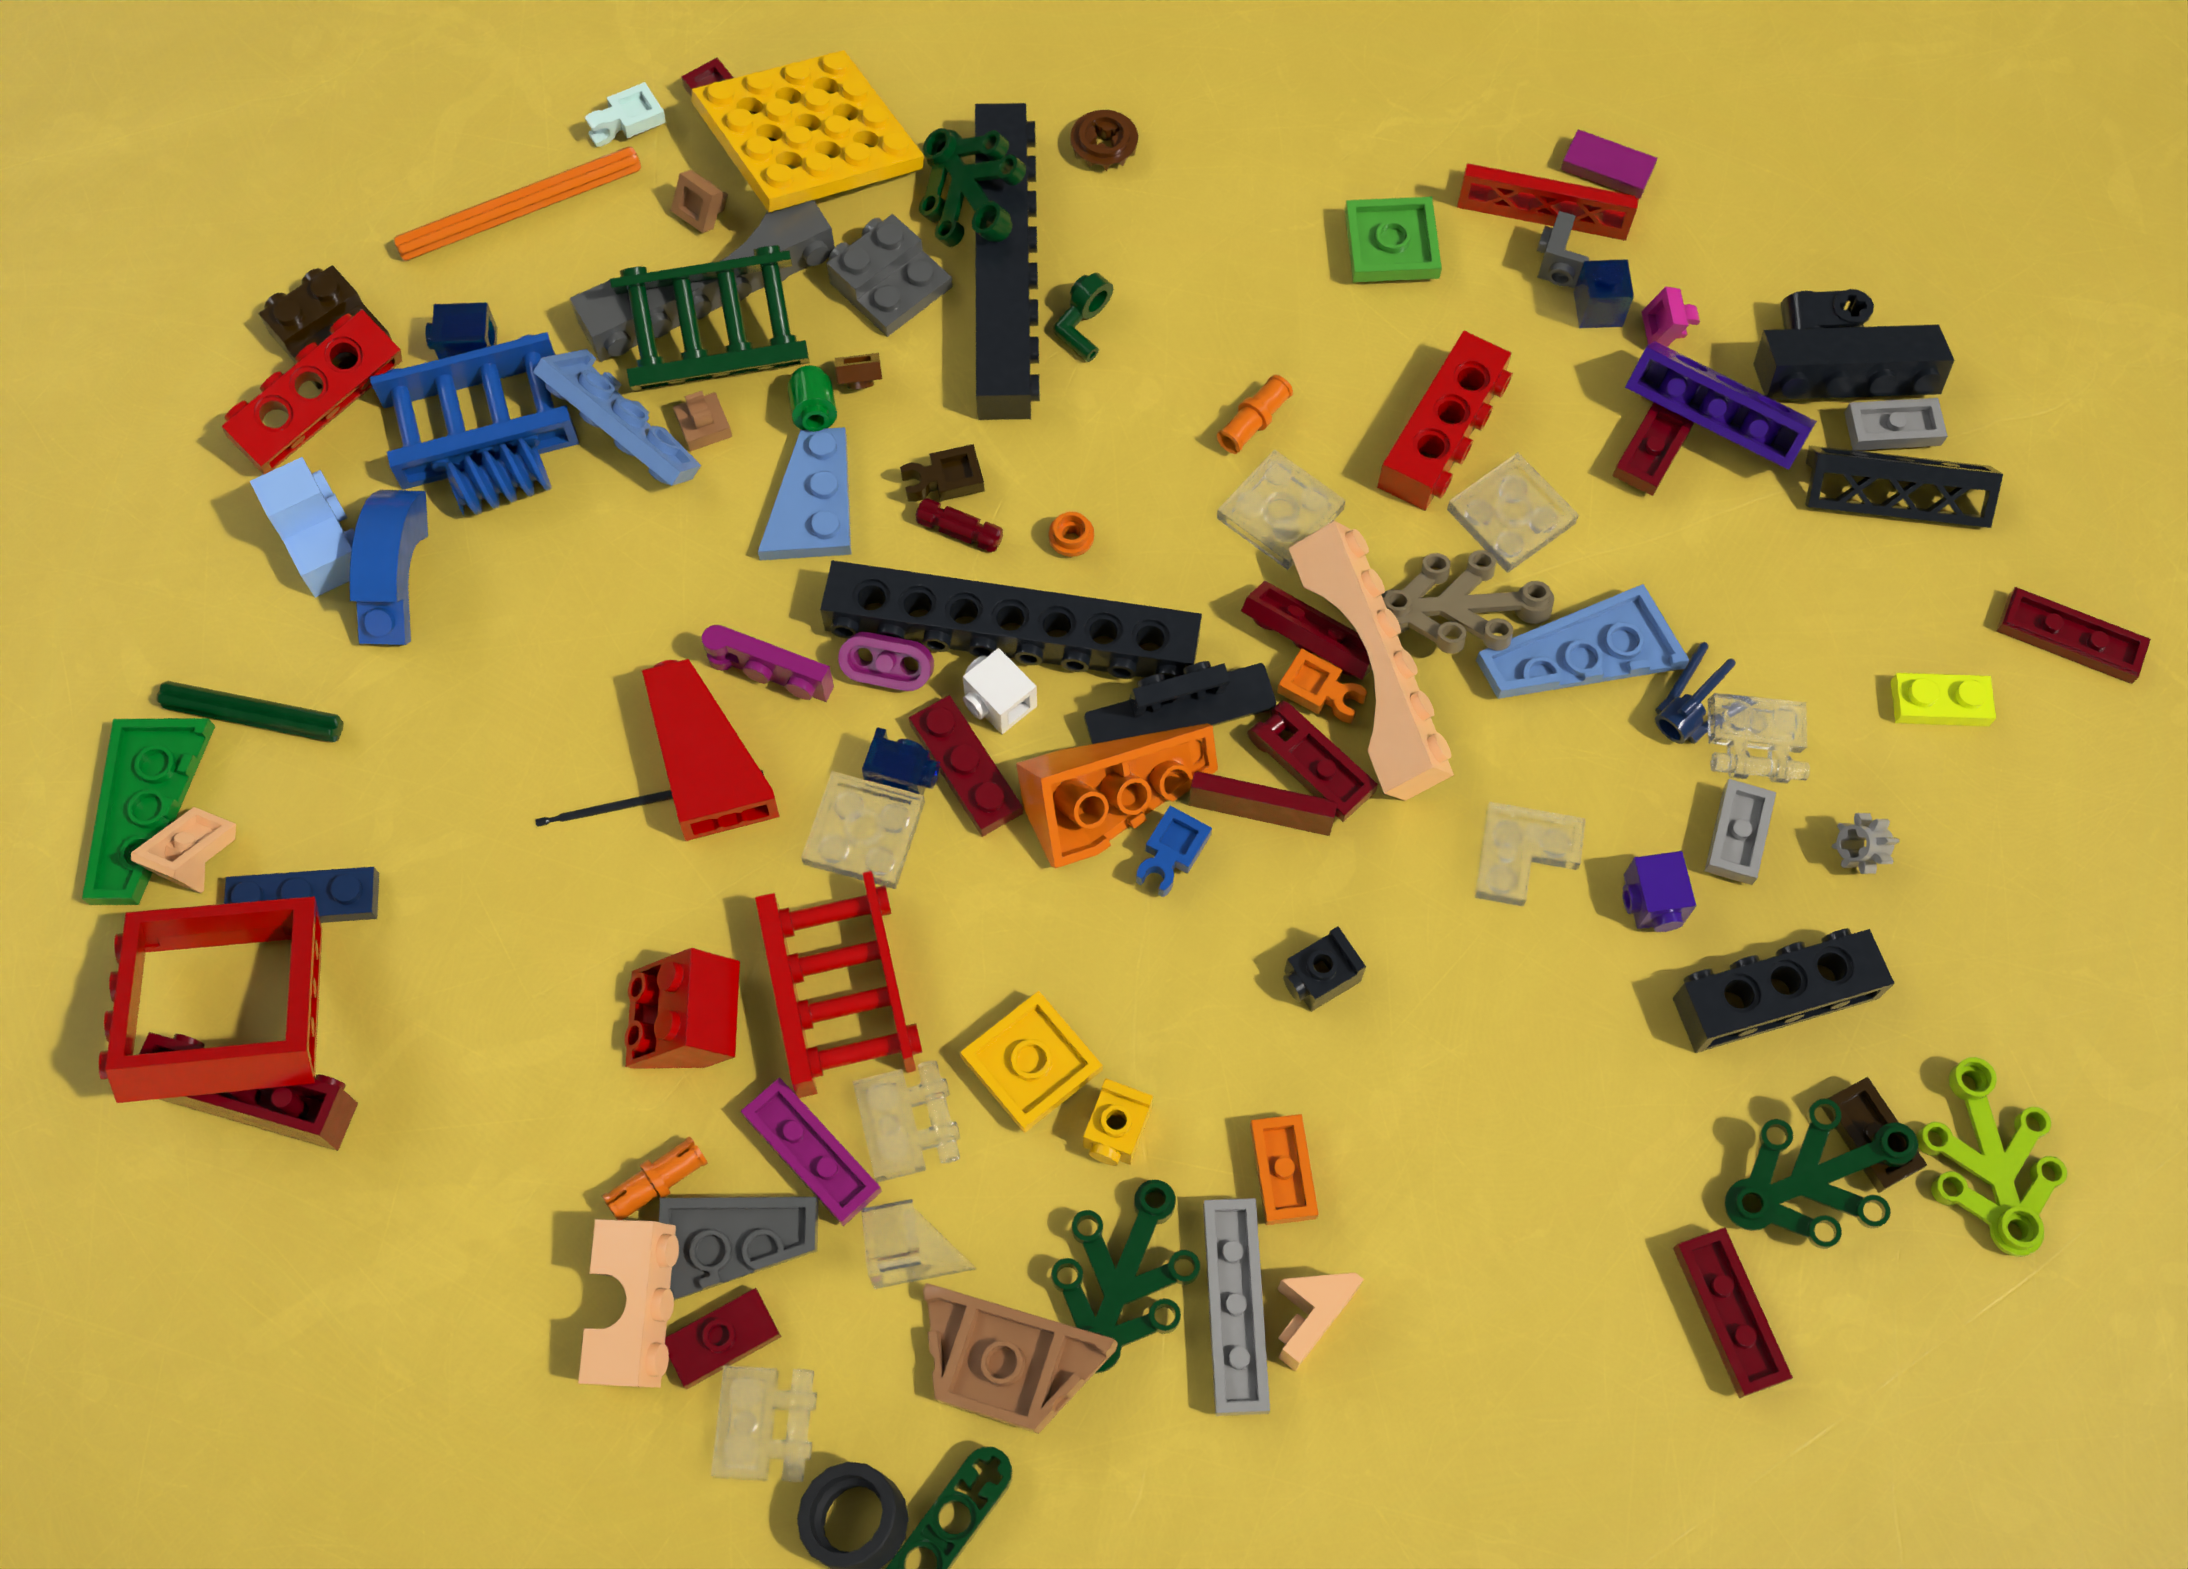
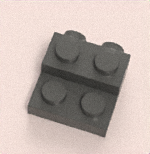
M891 214L883 221L880 218H874L869 221L862 231L861 238L851 245L846 242L838 244L830 253L829 262H827L830 284L887 337L952 288V277L923 251L922 240L894 214Z

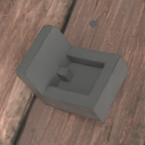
M1559 211L1554 227H1544L1537 248V252L1544 253L1537 278L1550 281L1558 286L1579 289L1589 258L1565 250L1576 215Z

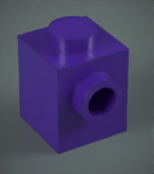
M1678 851L1633 858L1624 873L1626 885L1623 886V902L1627 913L1634 915L1637 929L1653 927L1656 932H1667L1682 927L1696 907L1683 852Z

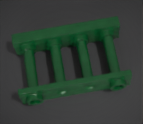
M776 245L754 249V256L649 273H647L646 267H631L620 270V277L610 279L611 288L616 294L628 293L640 355V359L636 360L637 367L627 369L630 388L635 392L810 363L806 340L797 341L796 335H791L779 270L780 268L793 266L790 251L781 252L780 246ZM762 271L773 338L769 339L770 346L752 348V342H747L735 275ZM717 278L729 345L725 346L726 353L708 356L707 349H702L691 282ZM673 285L685 352L681 353L682 360L664 363L663 357L658 356L646 290Z

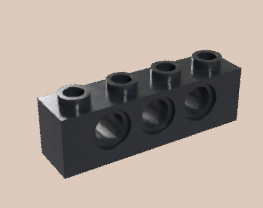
M1849 928L1837 930L1824 936L1820 944L1806 947L1804 942H1796L1779 949L1775 953L1776 956L1760 961L1758 955L1748 956L1730 965L1731 970L1714 974L1712 969H1704L1685 977L1684 984L1673 997V1001L1694 1052H1702L1879 999L1895 983L1871 930L1867 929L1854 934L1851 933ZM1817 965L1829 968L1833 972L1836 981L1824 978L1819 973ZM1771 979L1783 981L1788 986L1790 995L1778 992L1773 987ZM1724 992H1732L1738 995L1743 1001L1744 1008H1736L1730 1005L1725 998Z

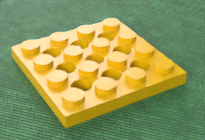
M845 50L692 89V104L768 212L923 169V153ZM806 127L813 128V129H815V130L810 131V130H809L808 128H806ZM768 138H774L776 141H771ZM825 154H829V155H832V156H835V157H834V158H830L829 156H827V155H825ZM787 165H792V166H795V167H797V168L791 169V168L788 167Z

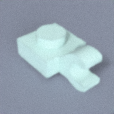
M645 82L607 97L609 108L593 111L585 116L586 122L592 129L588 131V134L596 147L610 143L620 130H623L626 137L630 138L666 123L662 107Z

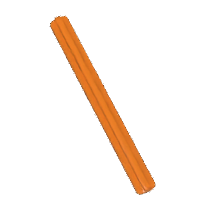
M628 146L397 235L394 238L395 245L401 258L408 261L638 172L641 169L640 160L633 147Z

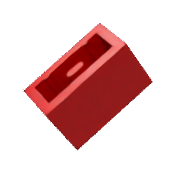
M689 948L633 970L628 986L630 1006L628 1028L624 1038L627 1048L625 1067L633 1069L706 1068L735 1058L740 961Z

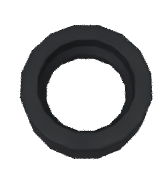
M844 1462L829 1467L812 1480L801 1498L797 1516L800 1540L810 1556L830 1569L882 1568L895 1557L905 1540L909 1520L905 1498L896 1484L870 1465L856 1462ZM854 1487H866L873 1491L881 1501L882 1516L880 1526L872 1539L860 1549L851 1552L839 1551L830 1544L825 1536L824 1525L827 1512L834 1500L846 1490Z

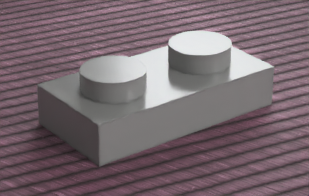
M1938 398L1851 402L1844 412L1854 451L1942 446L1947 438Z
M1728 779L1724 785L1705 872L1753 885L1758 878L1776 792Z

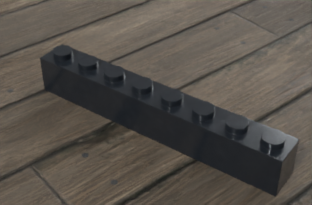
M1026 103L975 104V137L984 136L992 130L998 131L1009 142V149L1006 155H1015L1026 166L1024 178L1014 186H1009L1002 179L978 181L988 199L998 203L1010 214L1012 230L1008 237L1000 242L987 241L975 232L978 420L1031 419V402L1040 401L1039 374H1031V364L1039 363V336L1030 337V326H1039L1038 299H1030L1029 289H1038L1037 262L1029 263V253H1037V226L1028 225V217H1037L1036 191H1028V182H1036V155H1027V147H1036L1035 121H1027ZM983 153L975 155V163L991 161Z

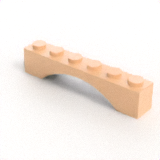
M1334 520L1289 547V551L1303 587L1323 596L1340 609L1356 628L1367 650L1374 674L1376 695L1374 728L1368 747V754L1384 794L1406 801L1454 775L1448 761L1451 758V751L1443 736L1436 732L1431 719L1434 716L1433 706L1426 694L1419 690L1414 677L1418 673L1417 666L1411 655L1401 645L1398 634L1401 633L1400 624L1395 615L1386 608L1381 595L1385 592V588L1379 575L1369 566L1365 556L1369 553V548L1364 537L1358 530H1351Z

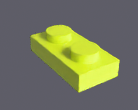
M1896 673L1891 679L1895 723L1990 726L1996 720L1991 676Z

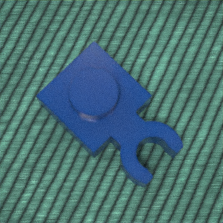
M1170 805L1146 843L1145 851L1155 857L1146 859L1140 864L1137 870L1136 883L1142 885L1149 874L1157 873L1164 879L1159 886L1158 895L1165 897L1173 887V870L1177 868L1186 874L1189 873L1209 840L1212 828Z

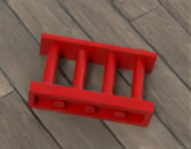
M872 871L862 873L867 895L790 912L789 907L780 909L775 893L755 897L792 1086L798 1098L818 1094L815 1078L824 1076V1070L902 1052L906 1073L916 1071L913 1055L923 1053L916 1023L906 1025L882 917L892 914L886 886H875ZM863 915H872L877 940L804 957H799L798 953L789 954L786 938L795 936L794 931ZM880 959L882 961L887 986L810 1004L808 999L801 1001L798 999L796 984L804 982L805 976ZM892 1006L897 1033L820 1051L817 1046L808 1048L805 1030L814 1029L813 1023Z

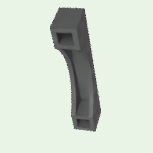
M814 200L773 212L767 211L760 225L747 241L721 261L754 256L753 250L756 248L780 246L781 252L790 251L793 265L792 267L779 269L781 281H784L788 276L809 266L819 265L829 258L830 253L835 248L832 228ZM762 271L735 275L739 301L745 299L749 294L764 288ZM717 278L691 282L697 320L704 318L711 311L722 307ZM610 280L570 298L578 324L600 362L613 356H621L638 345L628 293L616 294L611 288ZM673 285L647 289L646 293L655 338H660L670 330L680 326Z

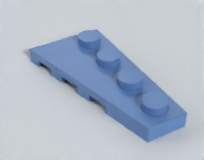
M587 349L540 359L533 373L546 383V389L556 397L567 400L580 411L581 418L588 424L601 428L614 439V444L618 449L628 455L637 457L648 466L649 473L656 480L674 486L694 478L701 465L665 428L651 426L647 422L649 412L639 401L625 399L617 392L622 384L611 373L604 372L601 375L593 367L596 358Z
M1644 584L1512 638L1510 646L1504 650L1497 651L1490 648L1482 650L1476 658L1479 667L1498 699L1685 669L1690 661Z

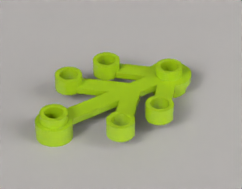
M1969 1057L1962 1060L1951 1070L1949 1085L1953 1093L1965 1101L1981 1153L1953 1136L1951 1130L1940 1122H1931L1918 1132V1147L1922 1152L1930 1156L1943 1154L1990 1185L1996 1204L1970 1189L1965 1178L1953 1171L1945 1172L1937 1177L1932 1183L1931 1192L1940 1204L1946 1206L1958 1204L1987 1223L1990 1227L1991 1238L2001 1251L2015 1257L2027 1256L2038 1250L2043 1242L2044 1226L2039 1214L2053 1190L2065 1182L2067 1169L2060 1159L2053 1156H2045L2036 1161L2030 1168L2032 1184L2021 1201L2019 1200L2014 1180L2037 1140L2050 1131L2051 1119L2047 1112L2039 1107H2029L2019 1113L2014 1120L2016 1132L2004 1151L1987 1095L1996 1086V1073L1993 1067L1985 1060ZM1962 1075L1969 1076L1974 1080L1975 1090H1970L1964 1085ZM2027 1116L2037 1120L2039 1131H2033L2027 1126ZM1928 1131H1933L1941 1137V1147L1930 1143ZM2042 1165L2048 1166L2054 1171V1181L2047 1180L2043 1176ZM1943 1181H1950L1955 1185L1957 1189L1956 1197L1950 1196L1944 1191ZM2009 1223H2013L2020 1228L2022 1232L2020 1240L2015 1239L2009 1233Z

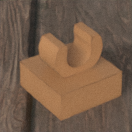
M692 170L679 174L671 211L704 233L714 229L717 214L725 209L728 193L721 191L712 182L705 180Z
M699 391L685 396L686 402L673 406L690 452L732 437L730 426L716 392L704 396L703 392Z

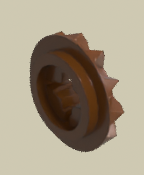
M1113 110L1092 111L1079 118L1071 130V146L1074 149L1076 159H1084L1089 168L1095 164L1102 165L1106 171L1112 164H1118L1123 167L1129 156H1135L1138 132L1134 123L1122 113ZM1097 135L1104 140L1112 138V147H1107L1104 143L1097 145Z

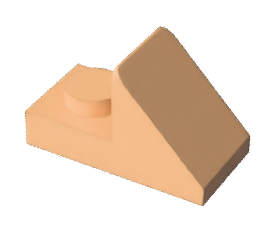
M193 807L132 851L131 861L164 879L202 893L205 882V862L235 840L236 824Z
M1345 1273L1281 1280L1278 1291L1304 1311L1308 1317L1304 1319L1297 1313L1278 1339L1286 1345L1278 1358L1296 1371L1357 1292L1364 1279L1357 1273Z

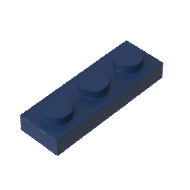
M373 866L226 877L224 904L315 896L321 923L377 919L379 872Z

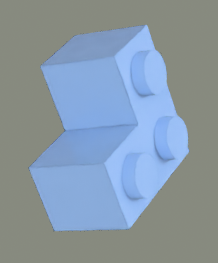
M300 457L251 480L250 483L267 517L282 538L296 568L314 597L349 582L351 551L355 531L353 528L344 531L340 521L348 517L322 471L318 470L312 473L303 457Z

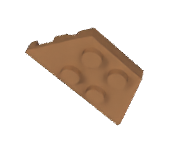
M926 1283L923 1289L924 1300L928 1303L931 1331L928 1332L930 1353L934 1357L935 1365L932 1373L935 1400L942 1404L1037 1434L1045 1428L1110 1358L1118 1345L1116 1340L1110 1337Z

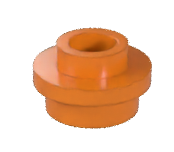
M1065 512L1059 515L1050 525V545L1056 552L1064 556L1074 557L1082 555L1091 548L1094 542L1093 525L1084 515L1078 512ZM1068 533H1075L1079 538L1069 540L1065 539L1064 536Z

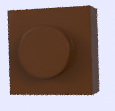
M879 353L835 358L838 385L847 384L848 389H864L872 387L874 380L882 379Z

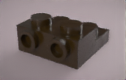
M333 265L324 271L319 268L310 270L303 277L301 286L287 295L285 293L272 295L266 301L264 310L258 313L271 336L295 363H297L295 357L303 348L313 342L319 345L331 335L329 330L338 319L346 314H350L353 317L361 309L391 339L386 328L362 303L358 292ZM342 352L335 356L332 363L337 368L349 369L357 363L358 358L352 353ZM312 381L318 390L323 387L320 383Z

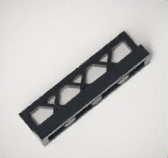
M1809 446L1806 464L1812 468L1805 505L1812 508L1991 528L2003 473L1987 465ZM1824 472L1843 474L1851 485L1850 489L1836 499L1820 497ZM1851 475L1865 478L1856 483ZM1878 478L1888 479L1897 491V493L1881 504L1871 503L1862 491ZM1898 481H1906L1911 483L1902 488ZM1923 484H1933L1943 498L1927 509L1916 508L1908 495ZM1943 486H1950V487H1957V488L1954 489L1953 491H1951L1950 493H1948ZM1970 489L1986 490L1980 515L1962 513L1954 500ZM1857 494L1862 502L1849 499ZM1903 499L1908 507L1895 506V504ZM1949 505L1953 512L1940 510Z

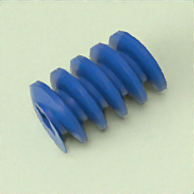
M522 437L517 439V453L515 454L504 443L500 444L499 459L497 460L486 449L482 450V465L480 466L469 455L464 457V471L462 472L451 461L446 463L447 476L463 516L464 505H467L474 514H481L482 499H485L492 508H499V493H503L511 503L516 502L517 487L519 486L527 496H534V481H538L546 491L552 489L535 442L534 447L531 448Z

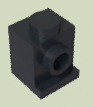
M1337 926L1327 936L1288 958L1284 970L1286 975L1283 976V979L1293 998L1298 1002L1304 1000L1312 1012L1359 984L1366 965L1339 926ZM1322 960L1330 971L1320 973L1315 970L1313 965Z

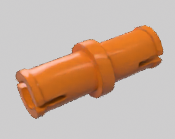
M1275 374L1267 380V383L1253 397L1245 398L1238 406L1236 416L1217 433L1219 444L1229 453L1237 454L1257 431L1265 430L1272 422V415L1293 395V389L1289 382L1280 375Z
M690 1136L653 1163L646 1160L639 1165L641 1171L610 1192L602 1195L603 1200L617 1220H624L657 1196L660 1198L667 1197L671 1194L669 1188L701 1166L708 1164L698 1146L694 1145L695 1143Z

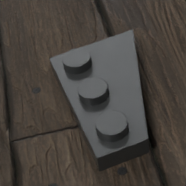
M660 1198L659 1222L676 1226L675 1236L679 1243L678 1259L672 1267L670 1284L674 1300L816 1252L818 1243V1198Z

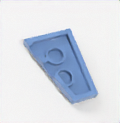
M845 427L827 428L816 432L800 430L758 549L760 560L851 555L848 452Z

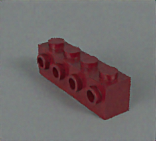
M149 1032L139 1054L204 1048L205 1044L182 1034H175L172 1039ZM316 1074L314 1084L160 1099L336 1151L341 1146L358 1105V1102L344 1091L345 1083L321 1074Z

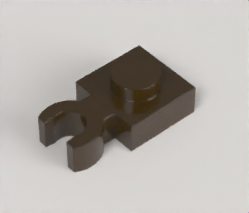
M974 444L930 453L931 465L923 466L919 463H907L900 467L902 481L911 479L920 481L917 485L905 487L907 500L910 502L921 501L931 491L938 490L940 501L985 491L984 480Z

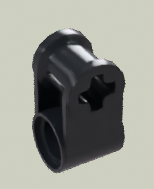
M1855 289L1824 292L1799 291L1785 297L1781 302L1780 308L1784 329L1864 327L1863 324L1869 321L1874 311V304L1866 293ZM1850 301L1847 309L1844 310L1846 303Z

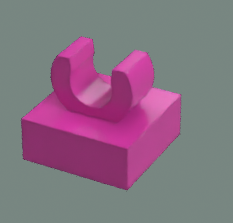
M1665 286L1641 311L1648 345L1656 341L1668 347L1676 338H1685L1687 336L1686 328L1689 326L1688 324L1698 325L1700 323L1697 307L1691 304L1684 305L1681 289Z

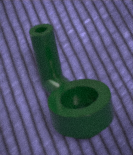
M1093 273L1089 276L1083 275L1073 284L1070 291L1072 296L1070 307L1053 326L1054 333L1087 362L1092 361L1097 356L1099 348L1075 327L1083 318L1091 319L1101 312L1113 294V285L1099 273Z

